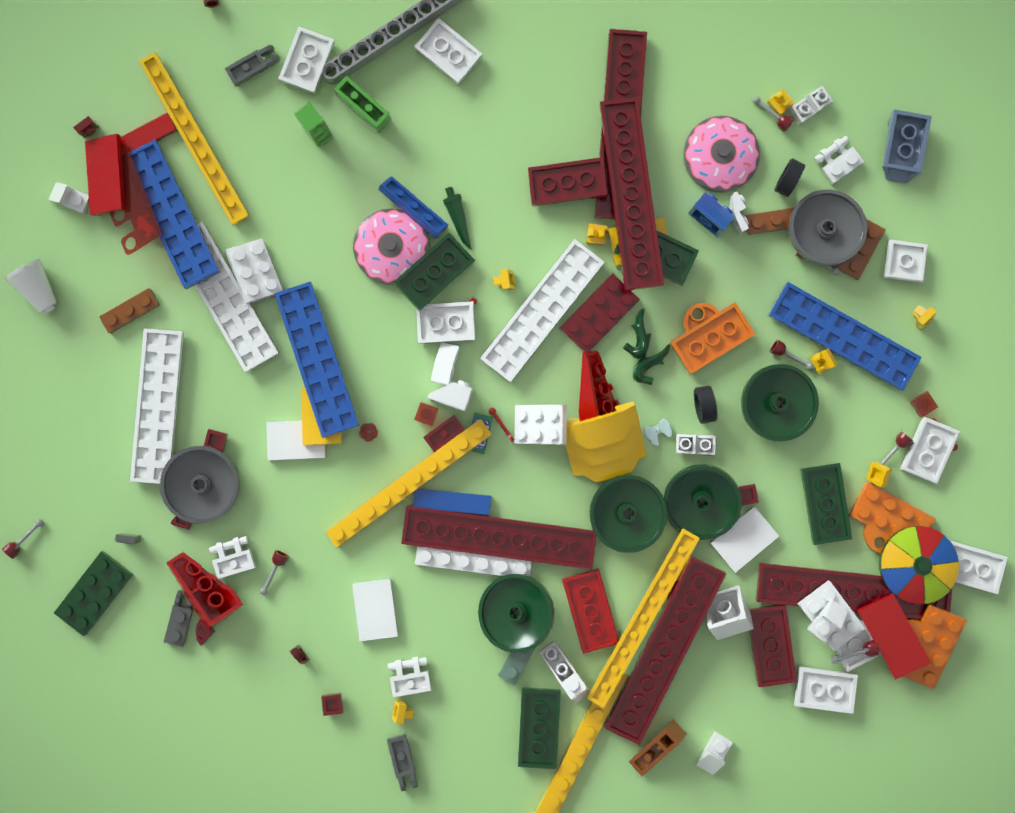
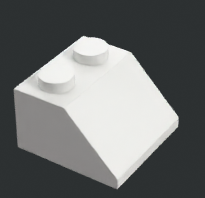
M459 380L458 383L453 382L430 393L428 399L466 412L473 389L470 388L469 383Z
M737 585L717 592L706 614L709 630L714 637L720 640L754 629L751 614L740 586Z

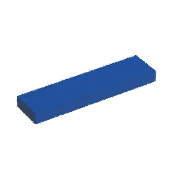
M392 176L380 185L378 190L435 239L449 226Z
M417 489L414 492L413 506L489 515L491 496Z

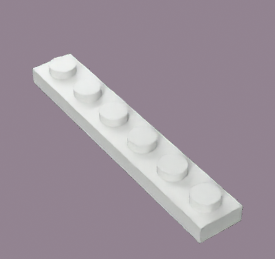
M417 546L415 560L416 565L499 576L508 574L530 576L532 561Z

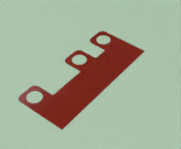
M124 144L121 146L126 210H123L125 215L121 221L115 219V212L110 213V216L117 227L129 219L131 220L134 231L124 236L121 240L125 253L130 255L161 236L162 232L128 147ZM133 237L136 245L133 249L129 250L126 248V240Z

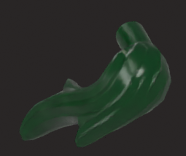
M644 308L638 312L635 325H631L637 338L635 348L628 342L623 346L625 351L637 359L645 356L651 338V333L646 334L644 328Z
M670 344L654 356L647 357L645 354V356L641 357L632 372L633 379L636 382L648 385L653 384L654 378L645 376V372L655 365H664L662 360L668 354Z

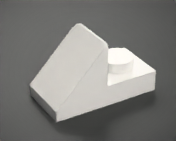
M56 182L49 200L85 215L89 206L88 195L65 184Z
M831 599L809 626L808 630L825 643L836 628H842L848 611Z
M715 731L696 765L714 775L725 765L723 759L733 742Z

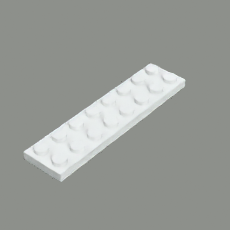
M200 222L198 226L217 263L220 273L196 284L195 287L244 372L247 373L280 353L251 303H245L233 272L205 224Z
M574 239L480 359L511 382L602 267L604 261Z
M144 328L130 475L131 482L160 484L162 471L166 463L173 456L184 332Z

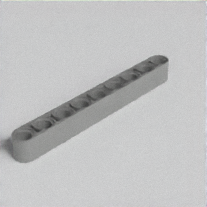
M421 0L327 62L322 68L326 81L331 85L338 84L346 75L349 77L463 0H447L445 3H439L438 0ZM425 8L431 9V12L428 14H425L422 11ZM408 19L416 20L413 24L406 23ZM393 29L400 30L396 35L391 34ZM379 39L384 40L383 44L381 45L375 44V42ZM361 50H368L366 55H359ZM347 60L352 61L350 66H344L343 64ZM332 70L337 71L334 76H332V77H329V76H328V73H329L330 71H332Z

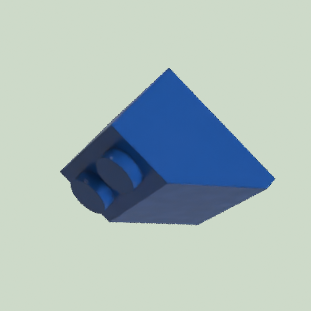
M706 192L688 213L716 237L725 230L735 217L730 208L720 205L714 195H708Z

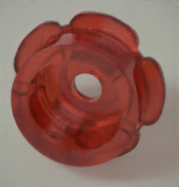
M364 423L360 427L359 435L365 441L370 442L377 437L378 430H376V426L373 423Z

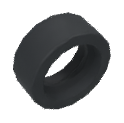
M791 158L783 170L774 191L789 197L805 169V164Z
M711 386L695 388L694 404L699 422L701 424L715 422L717 420V405Z

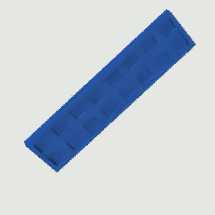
M153 140L123 155L122 160L183 287L187 290L220 273L217 263L158 142Z
M310 281L274 293L322 438L360 426L312 282Z
M789 282L785 284L768 314L769 317L822 347L829 348L831 352L900 391L904 390L922 358Z

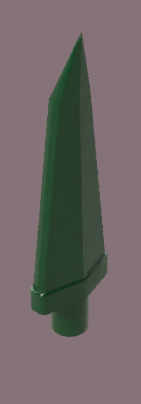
M448 187L445 189L448 198L444 199L443 203L447 208L461 242L471 249L461 194L455 195L453 187Z

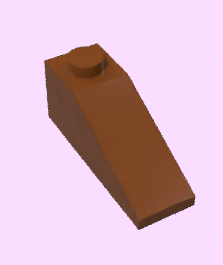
M673 719L629 763L643 776L680 744L687 733Z

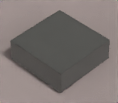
M120 533L116 534L115 541L118 543L136 544L140 542L141 535Z

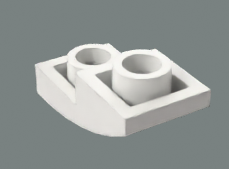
M822 85L788 110L800 125L832 103L833 100Z
M736 191L730 196V209L735 216L732 220L738 235L749 229V222L745 215H741V212L746 209V201Z
M441 342L435 359L431 382L446 386L451 383L455 373L454 365L460 352L459 346Z
M677 434L676 453L716 455V436Z

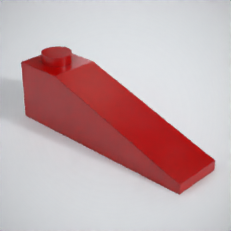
M598 350L582 352L578 411L580 421L616 412L615 406L620 405L619 401L613 397L611 392L613 386L607 382L605 377L606 369Z
M184 552L166 562L207 630H210L243 606V603L230 586L225 585L215 575L209 573Z

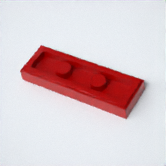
M165 113L121 136V148L124 154H127L153 140L159 141L178 130L170 115Z

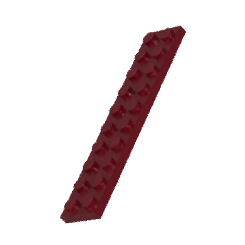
M609 29L604 101L638 97L641 115L647 32ZM601 128L599 157H604L608 196L596 198L595 218L615 219L603 128Z
M638 97L602 101L599 106L625 291L662 287L664 286Z
M407 505L401 544L592 569L597 536L593 530Z
M690 555L604 726L605 729L637 745L641 744L727 574L726 572Z
M759 563L756 602L799 606L797 603L825 582L830 581L853 612H858L857 609L891 594V592L885 586L881 575ZM952 589L941 599L928 604H913L898 597L896 599L906 618L922 619L928 604L950 612Z

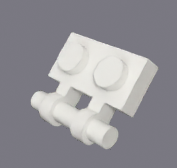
M846 136L835 140L832 146L821 150L819 155L814 158L817 164L822 161L826 164L821 171L831 185L864 162L854 147H851L849 150L845 149L844 146L849 143V139ZM837 151L840 156L832 160L831 155Z
M238 536L233 538L232 541L218 542L215 546L209 547L211 554L218 553L219 559L212 560L217 579L256 567L251 549L243 551L242 545L249 543L247 536L241 538ZM235 548V554L226 555V550Z
M412 657V660L402 661L400 659L395 660L394 663H388L389 671L396 670L397 676L390 677L393 697L431 691L429 671L420 670V666L427 665L426 657ZM405 668H414V673H403Z

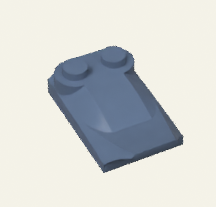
M895 109L892 111L891 117L888 120L889 130L882 165L886 180L908 183L913 177L922 172L932 116Z

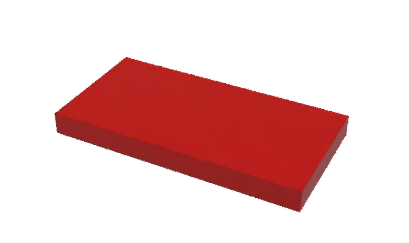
M112 134L86 140L85 152L90 215L98 216L126 210L121 135Z
M599 568L562 578L582 653L616 645L619 639Z
M893 593L857 609L895 680L931 664Z

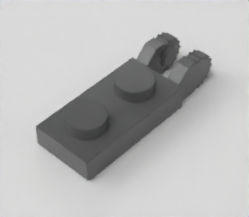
M273 45L256 50L225 68L235 87L280 61L278 55H274L265 61L262 58L275 50Z
M181 590L177 592L163 643L183 647L193 607L188 599L186 606L181 605L184 592Z
M402 734L387 738L395 775L398 778L401 791H406V782L403 777L406 775H410L411 785L413 788H417L416 771L407 735Z

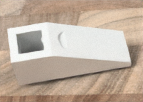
M555 641L539 652L573 702L577 704L589 695L590 689Z

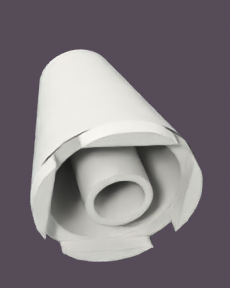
M39 258L29 262L28 265L17 268L5 277L6 281L39 313L44 312L47 314L55 309L54 305L57 302Z

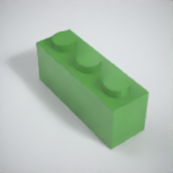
M347 75L335 87L336 96L378 133L392 120L390 113Z
M310 102L294 113L304 131L317 147L323 146L330 141V137L333 136L324 119Z

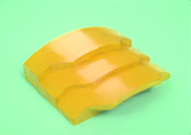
M634 402L615 406L616 412L584 421H579L578 417L567 420L565 447L573 476L584 475L594 482H600L633 472L638 460L647 455Z

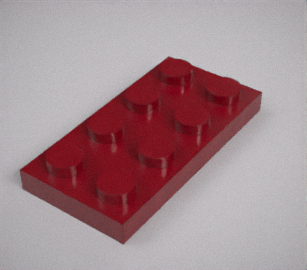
M604 157L528 168L532 206L608 196Z
M612 273L565 321L560 329L583 352L591 351L640 299L631 290L625 291L624 283Z
M786 605L749 609L754 628L749 630L757 686L767 687L796 683L797 678Z

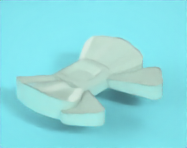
M665 418L653 427H644L646 437L655 446H659L658 434L664 433L669 438L672 435L670 424Z

